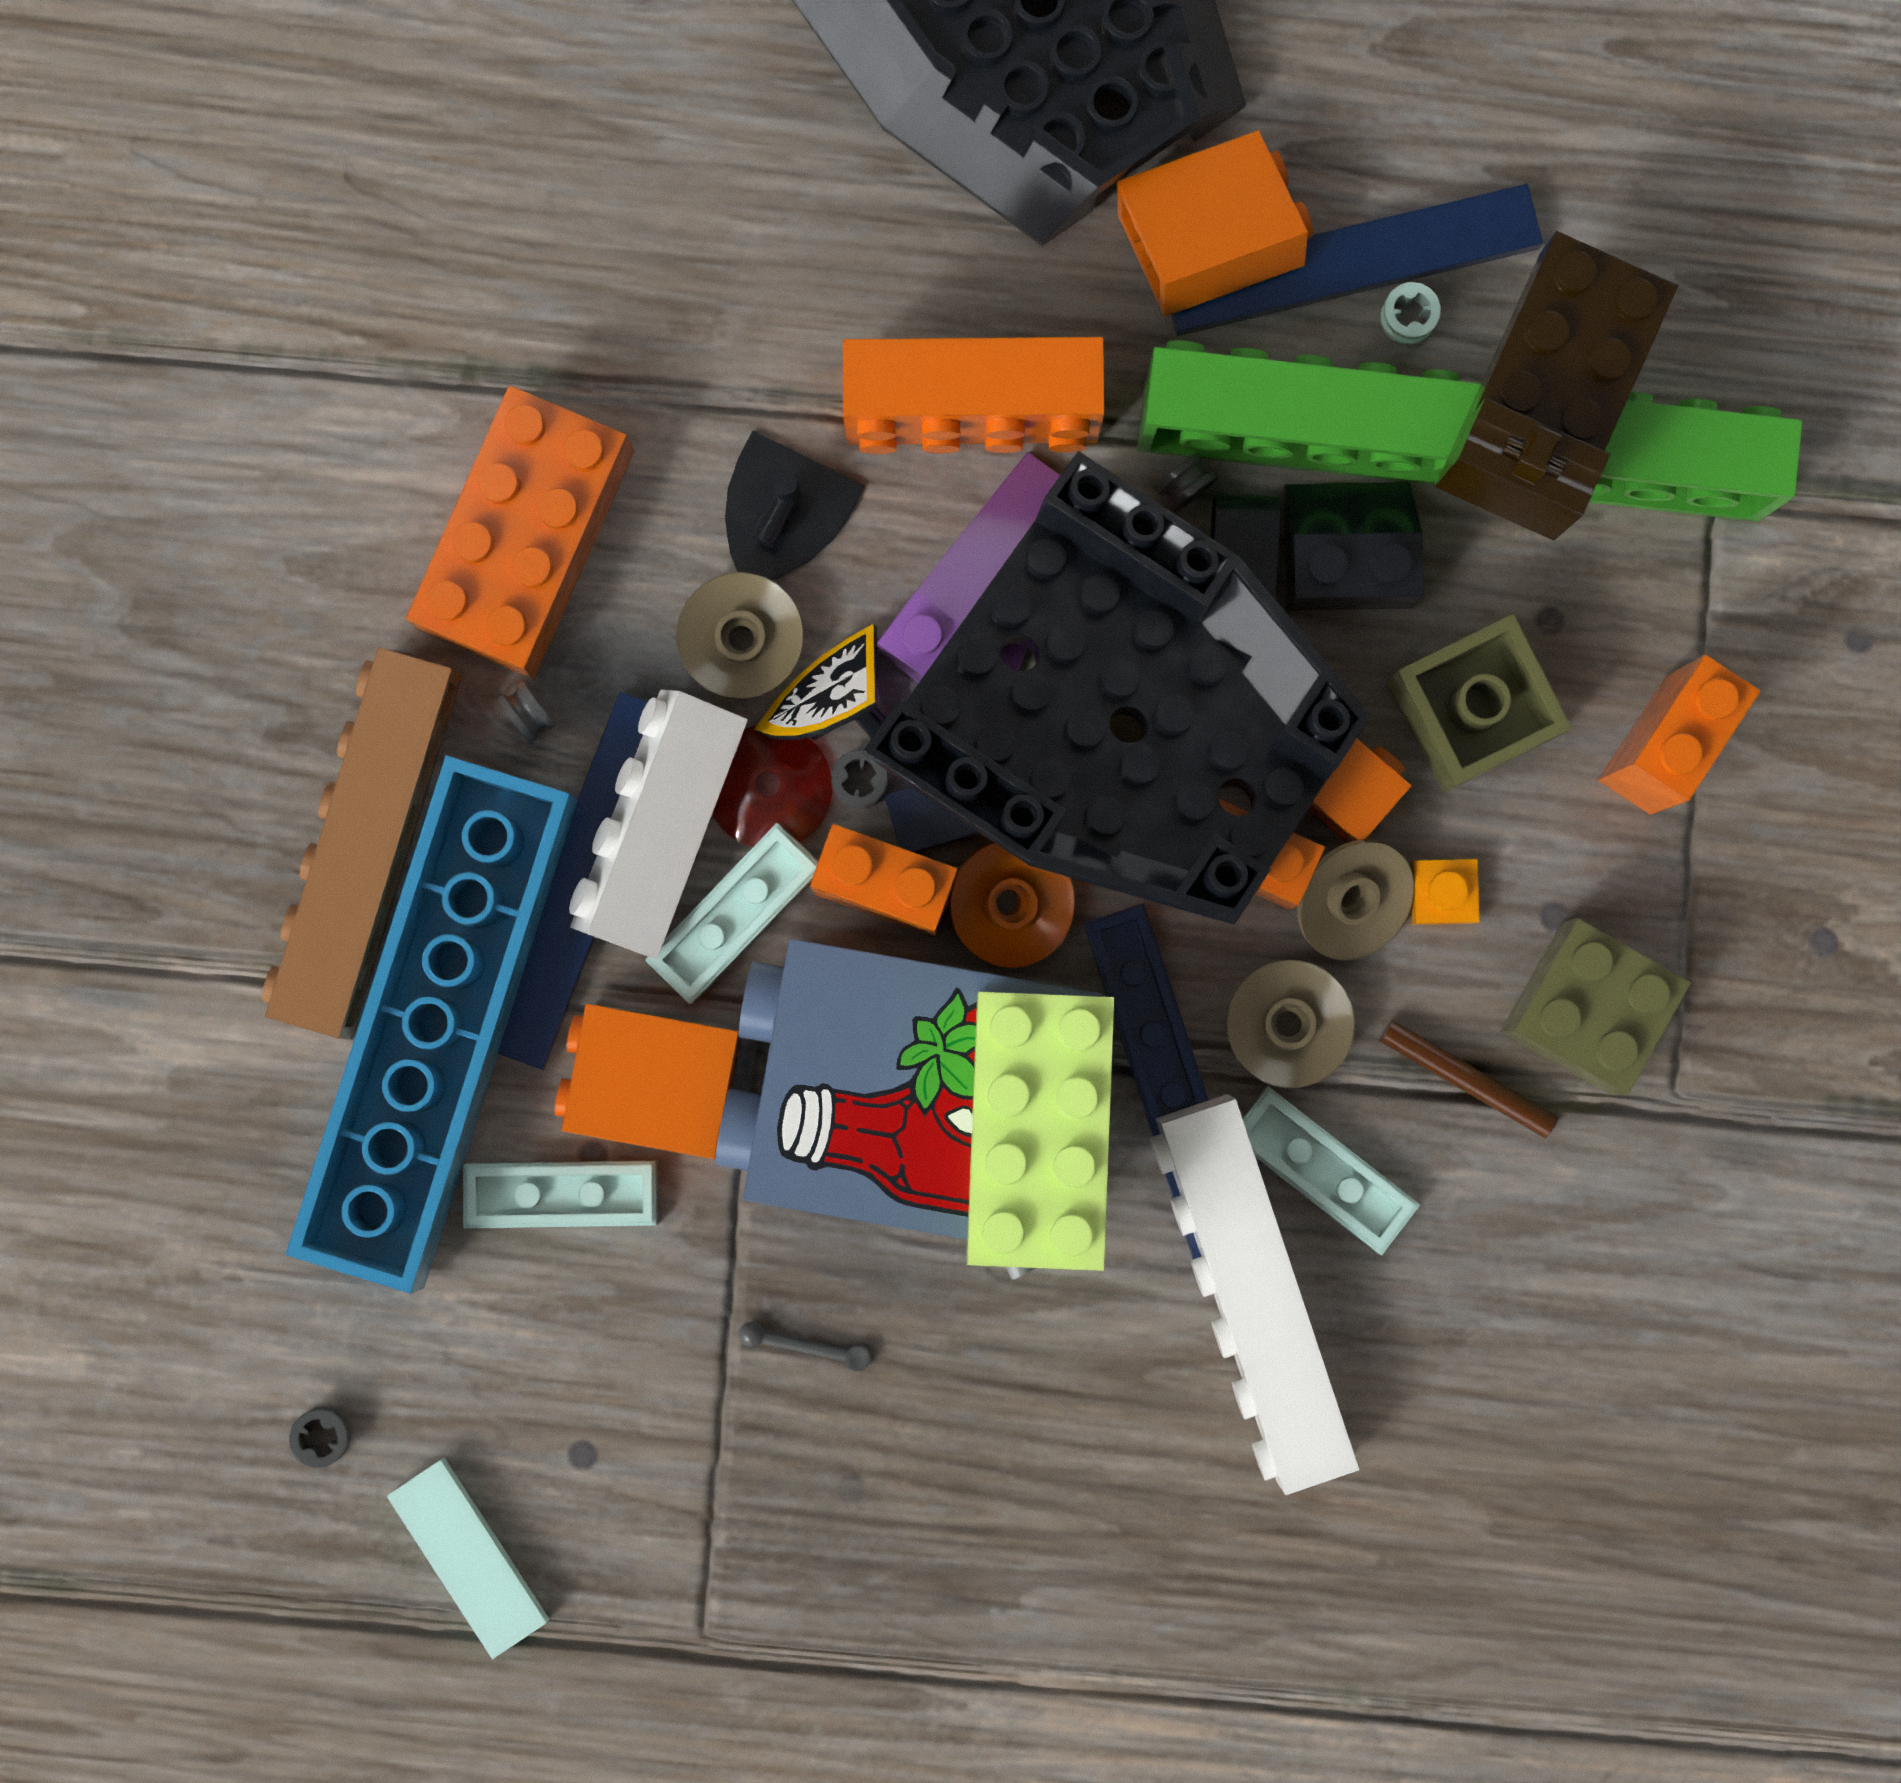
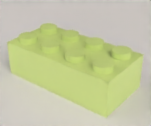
M978 992L967 1265L1104 1271L1114 997Z

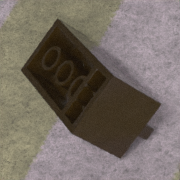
M1556 230L1537 258L1435 488L1555 541L1585 513L1597 482L1610 457V453L1605 452V449L1679 285Z

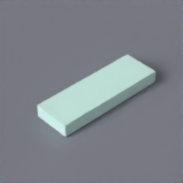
M776 823L668 935L663 942L657 960L647 957L645 961L690 1005L694 1004L812 881L818 860L780 823Z
M1269 1086L1264 1088L1243 1115L1242 1119L1255 1158L1377 1254L1383 1255L1419 1208L1420 1204Z
M658 1160L463 1164V1228L658 1225Z
M445 1457L387 1495L390 1503L492 1660L549 1621V1617Z

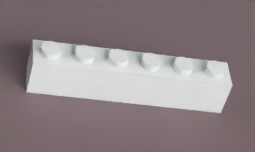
M1226 1094L1155 1118L1160 1134L1150 1137L1151 1146L1162 1175L1173 1171L1180 1196L1171 1198L1170 1201L1179 1229L1183 1236L1194 1233L1201 1257L1191 1260V1265L1202 1296L1206 1297L1214 1294L1221 1318L1211 1321L1212 1328L1223 1358L1235 1356L1242 1379L1231 1383L1244 1420L1255 1416L1262 1440L1252 1443V1447L1264 1480L1275 1478L1284 1494L1289 1495L1359 1471L1236 1099Z

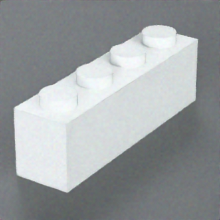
M660 689L658 697H653L648 701L638 724V732L643 734L635 757H630L625 761L617 777L615 791L620 796L611 818L607 817L602 821L596 832L592 851L597 857L589 878H582L572 895L569 911L574 917L570 928L657 960L748 719L681 691Z

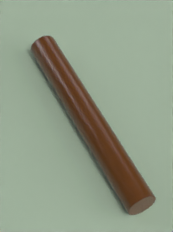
M1391 1020L1383 1031L1379 1042L1541 1137L1547 1138L1554 1129L1558 1116L1401 1024Z

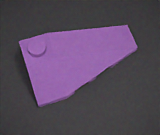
M1027 451L914 592L877 642L879 655L916 682H920L1036 520L1043 499L1060 477L1057 472ZM1009 644L1002 648L1001 657L1004 663L1011 669L1019 671L1027 647L1021 644Z

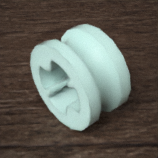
M1407 282L1398 285L1390 292L1380 311V323L1383 332L1390 340L1401 345H1414L1422 342L1431 334L1440 318L1441 306L1438 297L1431 288L1421 283ZM1415 301L1423 307L1419 318H1426V323L1422 325L1417 321H1413L1406 327L1397 320L1401 310L1394 309V305L1398 302L1400 305L1407 307Z

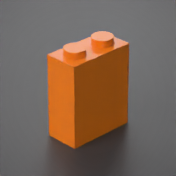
M1259 130L1117 181L1118 218L1164 317L1305 266L1307 239L1313 237L1310 215L1302 201L1293 202L1287 189L1289 180L1284 161L1277 150L1269 152Z
M1706 654L1664 678L1598 778V781L1649 815L1689 801L1761 691Z
M832 823L810 887L818 897L936 938L957 877L958 868Z
M585 1004L583 1016L573 1015L567 1038V1052L576 1054L571 1079L561 1078L556 1095L554 1115L564 1117L561 1131L716 1159L724 1105L728 1091L733 1087L742 1039L739 1037V1031Z

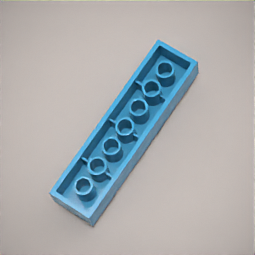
M445 755L285 1255L409 1294L425 1288L499 1055L498 1051L578 802L570 793Z

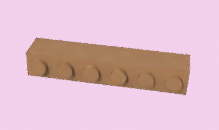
M380 647L377 648L374 661L366 660L364 662L356 685V696L362 698L355 722H346L338 742L337 756L343 758L337 782L330 781L326 785L320 800L318 816L325 821L318 844L311 842L308 845L301 862L299 876L300 879L306 881L299 905L291 904L282 924L281 940L287 942L280 966L273 965L263 986L262 1001L268 1003L264 1017L337 1039L352 1040L462 677L452 668Z

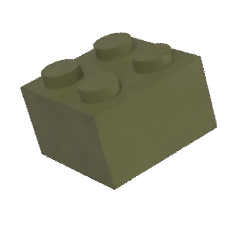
M1514 613L1399 669L1386 680L1443 793L1572 729Z
M1579 918L1564 921L1558 927L1500 1032L1609 1095H1629L1691 982Z

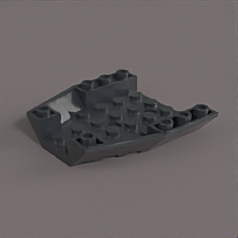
M792 0L885 132L1041 246L1093 212L1095 196L1186 134L1189 133L1192 139L1197 141L1246 106L1215 0H1056V9L1044 17H1035L1028 14L1023 9L1021 0ZM1115 91L1127 99L1130 110L1120 119L1108 120L1101 117L1095 110V99L1104 92Z
M1078 451L1043 499L1034 523L905 702L901 699L898 701L862 754L1029 866L1235 925L1270 872V866L1325 782L1340 765L1371 715L1238 555ZM1009 644L1024 645L1033 653L1035 666L1025 671L1013 670L1004 663L1001 657V649ZM1117 715L1133 717L1142 727L1143 738L1135 743H1125L1118 740L1110 730V719ZM1228 786L1243 790L1251 802L1250 812L1237 816L1225 811L1219 802V790Z

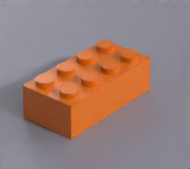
M1103 337L843 339V419L847 445H859V451L862 453H893L897 451V444H922V451L934 454L958 452L960 444H985V450L988 452L1014 453L1023 450V443H1048L1050 451L1071 453L1086 450V443H1097L1104 417Z
M509 385L405 619L423 633L535 679L634 454V449L627 434Z

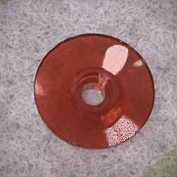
M756 726L744 729L712 813L715 820L730 837L751 848L776 823H780L799 842H802L821 825L831 804L833 793L831 771L824 754L809 737L800 740H776L758 734L754 730ZM771 773L780 779V788L776 794L763 796L758 793L756 783L763 774Z

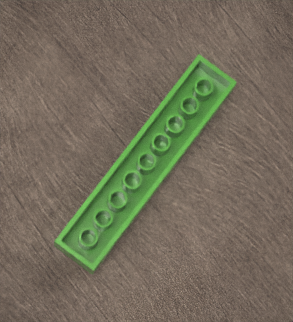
M1183 340L1169 341L1166 343V348L1154 347L1147 369L1137 452L1190 457L1199 452L1207 460L1436 485L1481 383L1463 382L1459 373L1449 370H1426L1422 372V377L1396 374L1397 368L1386 363H1361L1358 365L1357 370L1332 367L1333 361L1331 359L1317 355H1300L1294 358V362L1268 360L1269 354L1267 352L1254 348H1234L1230 350V355L1206 353L1204 352V346L1196 342ZM1631 391L1605 449V452L1610 453V457L1589 503L1759 522L1795 497L1802 420L1782 418V410L1768 406L1745 407L1742 409V413L1717 410L1718 404L1716 402L1706 399H1684L1678 402V406L1653 403L1654 397L1650 394Z

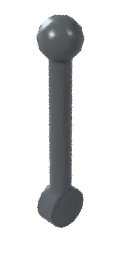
M756 1322L745 1323L739 1331L740 1341L748 1347H755L763 1343L845 1361L847 1366L854 1371L865 1370L871 1361L869 1350L863 1345L856 1344L849 1349L764 1331L763 1327Z

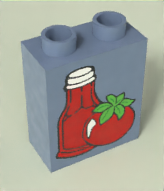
M789 939L784 966L752 961L749 969L740 1015L739 1037L770 1043L761 1094L729 1089L719 1130L715 1165L747 1171L742 1198L744 1201L967 1240L978 992L1101 997L1102 993Z

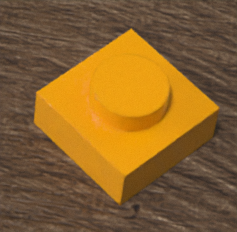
M1478 859L1414 860L1410 862V869L1414 879V897L1411 906L1412 925L1480 923Z

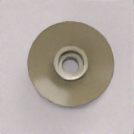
M743 572L717 576L696 589L681 610L676 631V642L680 659L690 676L707 691L724 698L738 700L765 695L784 683L799 662L804 641L803 624L799 611L787 592L775 582L765 577ZM738 629L749 630L754 636L752 645L746 650L734 649L730 645V637L734 631Z
M1356 840L1345 843L1330 851L1318 862L1297 908L1298 923L1305 940L1320 954L1331 959L1343 961L1360 959L1381 949L1399 932L1412 906L1414 879L1409 864L1397 850L1377 840Z
M1300 960L1272 962L1250 973L1235 990L1226 1016L1228 1041L1238 1062L1258 1080L1282 1088L1309 1086L1331 1075L1346 1058L1351 1048L1355 1031L1353 1007L1342 985L1323 968ZM1284 1012L1294 1014L1299 1022L1297 1032L1291 1037L1281 1035L1276 1027L1277 1018Z

